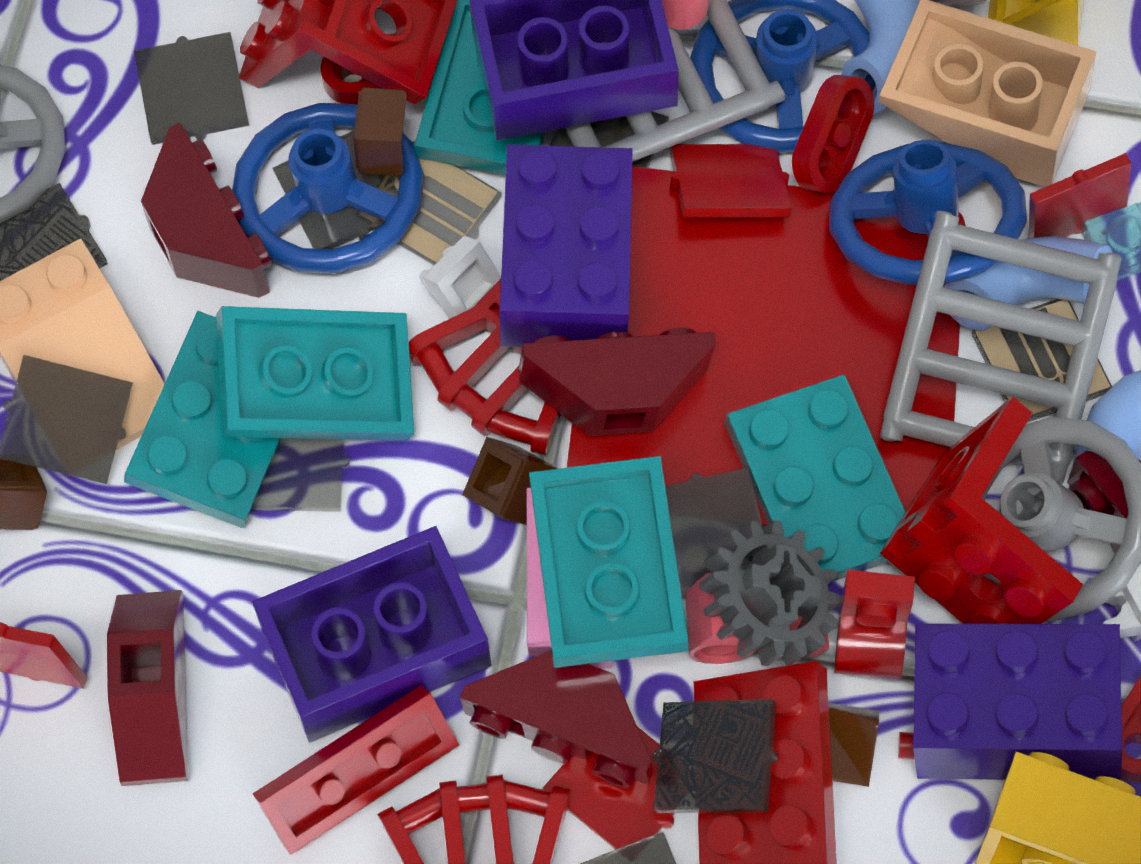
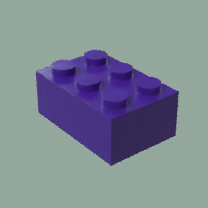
M469 0L473 38L496 141L678 106L679 69L661 0Z
M507 144L500 292V346L523 347V343H533L539 338L551 335L564 336L572 341L597 339L599 336L610 332L628 333L633 148Z
M437 526L252 601L261 630L308 742H312L377 714L420 685H423L431 692L492 666L488 638Z
M915 623L913 750L917 779L1005 780L1016 752L1027 756L1032 752H1041L1063 760L1069 766L1068 771L1095 780L1096 777L1106 776L1121 780L1120 624Z

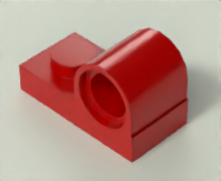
M847 570L842 593V604H840L834 674L901 680L907 622L914 598V576Z

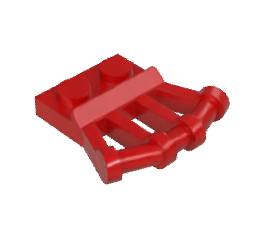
M500 279L473 308L414 336L408 342L409 357L414 364L423 366L439 393L437 397L438 402L450 411L458 408L472 419V428L480 434L488 436L492 433L531 445V452L547 456L561 414L546 402H544L538 421L507 412L528 389L519 382V366L488 399L473 389L477 381L510 348L500 346ZM485 329L491 332L466 361L454 371L443 353L444 349ZM511 347L521 355L522 347Z
M503 774L486 776L487 783L457 787L456 780L439 782V789L400 810L395 811L393 806L378 813L377 816L403 864H424L409 834L443 817L448 864H466L460 813L490 810L496 864H514L507 808L544 817L532 864H552L567 812L571 790L554 785L552 791H547L503 780Z

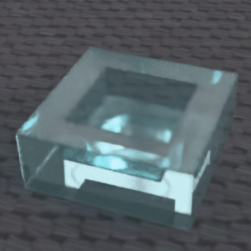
M1141 202L1084 222L1081 232L1084 240L1108 245L1112 249V253L1122 257L1118 271V280L1141 272Z

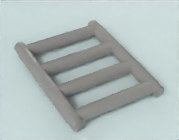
M709 0L707 16L746 91L713 104L676 29L668 28L679 69L678 89L690 113L657 125L651 111L628 115L626 118L635 135L604 147L633 148V162L766 110L770 106L785 100L784 90L778 81L769 83L727 0ZM590 123L565 127L573 146L601 147Z
M938 211L930 232L883 416L884 421L880 438L893 442L895 440L902 441L903 436H908L952 447L974 428L973 426L911 411L921 374L1058 408L1055 417L1082 420L1118 280V271L1122 257L1115 253H1099L1098 259L959 225V217L953 216L946 211ZM952 250L1089 283L1080 321L943 287ZM936 312L1074 346L1064 383L927 349ZM1054 442L1049 444L1055 479L1058 483L1063 484L1075 445ZM1020 455L1011 463L1023 465L1022 456Z

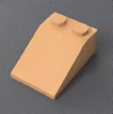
M920 0L881 90L879 102L944 142L982 151L1006 165L1015 178L1046 187L1053 184L1089 94L1097 51L937 2Z
M82 239L76 240L0 281V358L68 474L76 473L141 437L165 383L111 286Z

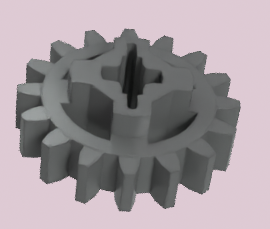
M755 520L749 522L739 531L734 529L716 543L718 549L705 558L703 564L712 573L699 582V589L714 595V602L703 609L705 616H720L724 622L716 634L719 639L728 638L733 634L739 639L737 655L743 658L754 649H757L761 665L769 666L779 658L782 659L786 666L792 665L805 655H810L826 644L827 641L824 636L836 629L839 621L829 612L842 604V596L828 591L827 584L838 577L836 570H822L818 564L825 551L818 547L808 552L803 547L805 532L800 529L788 538L784 537L781 521L774 520L762 529ZM753 556V562L747 565L745 570L739 569L745 557ZM798 616H802L798 628L790 631V624L795 622Z

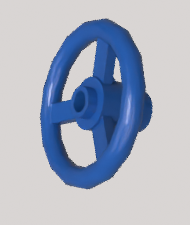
M730 0L728 4L738 22L758 12L778 10L761 23L756 38L747 35L745 37L769 83L778 81L784 90L785 100L776 104L778 129L755 124L746 118L718 129L741 144L776 150L780 154L793 152L803 130L800 90L805 88L812 80L815 61L848 45L852 49L853 57L860 55L867 49L870 40L869 32L854 11L836 0ZM801 12L814 14L830 25L816 31L813 24ZM708 19L697 32L690 59L714 104L724 100V98L716 88L712 66L715 54L729 57ZM868 73L865 80L868 82L873 92L876 83L873 77Z
M317 103L284 113L254 135L236 163L232 191L244 213V218L238 222L246 236L255 232L258 234L271 261L296 272L336 274L372 263L402 240L420 210L424 173L418 155L414 151L413 142L402 133L404 173L399 175L398 197H395L356 178L348 145L340 136L335 134V127L354 129L357 104ZM302 133L295 140L288 157L295 187L260 214L255 199L259 172L276 148L294 135ZM349 205L384 221L381 226L361 241L335 249L302 248L278 237L280 233L309 210L321 214L338 212Z
M918 140L872 155L845 175L830 200L829 231L847 260L876 278L913 286L918 283L923 260H909L882 253L862 239L854 226V219L896 216L898 222L905 229L915 233L926 234L929 239L937 212L946 211L958 217V198L985 181L991 185L1001 200L1002 217L993 233L1018 239L1027 223L1026 195L1010 169L986 153L946 142ZM893 174L894 189L892 191L863 193L883 177ZM952 250L944 284H950L982 273L994 265L997 260Z

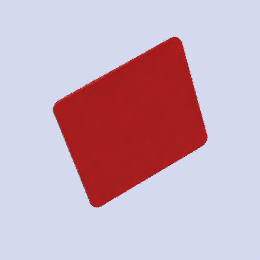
M632 166L628 333L633 337L655 336L674 328H689L696 333L714 332L716 345L707 371L653 432L588 436L572 423L567 468L661 456L669 515L746 525L756 520L760 526L766 527L768 523L724 424L726 415L845 374L906 512L942 453L950 448L908 436H903L902 441L895 440L893 442L880 438L884 421L883 416L917 285L910 286L876 278L844 257L829 231L830 200L835 192H814L805 190L800 186L788 185L787 192L791 204L790 217H683L678 191L670 186L671 174L674 171ZM959 212L958 224L966 226L965 220ZM896 216L854 219V226L862 239L882 253L909 260L924 259L929 240L927 235L905 229L898 222ZM936 312L927 349L958 356L960 324L950 315ZM921 374L911 411L954 421L957 383Z

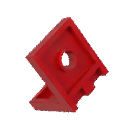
M257 0V3L262 5L263 8L258 22L256 21L250 26L241 43L240 53L245 56L238 78L259 89L309 50H312L384 89L405 91L407 95L406 101L416 105L427 96L457 0ZM376 9L387 12L393 18L396 25L395 36L384 33L378 27L375 20Z
M1014 396L959 439L952 447L942 453L880 551L882 556L906 576H914L915 584L927 596L936 600L963 624H1042L1073 603L1083 586V583L981 498L1033 414ZM989 573L993 575L1000 583L989 580L983 574Z

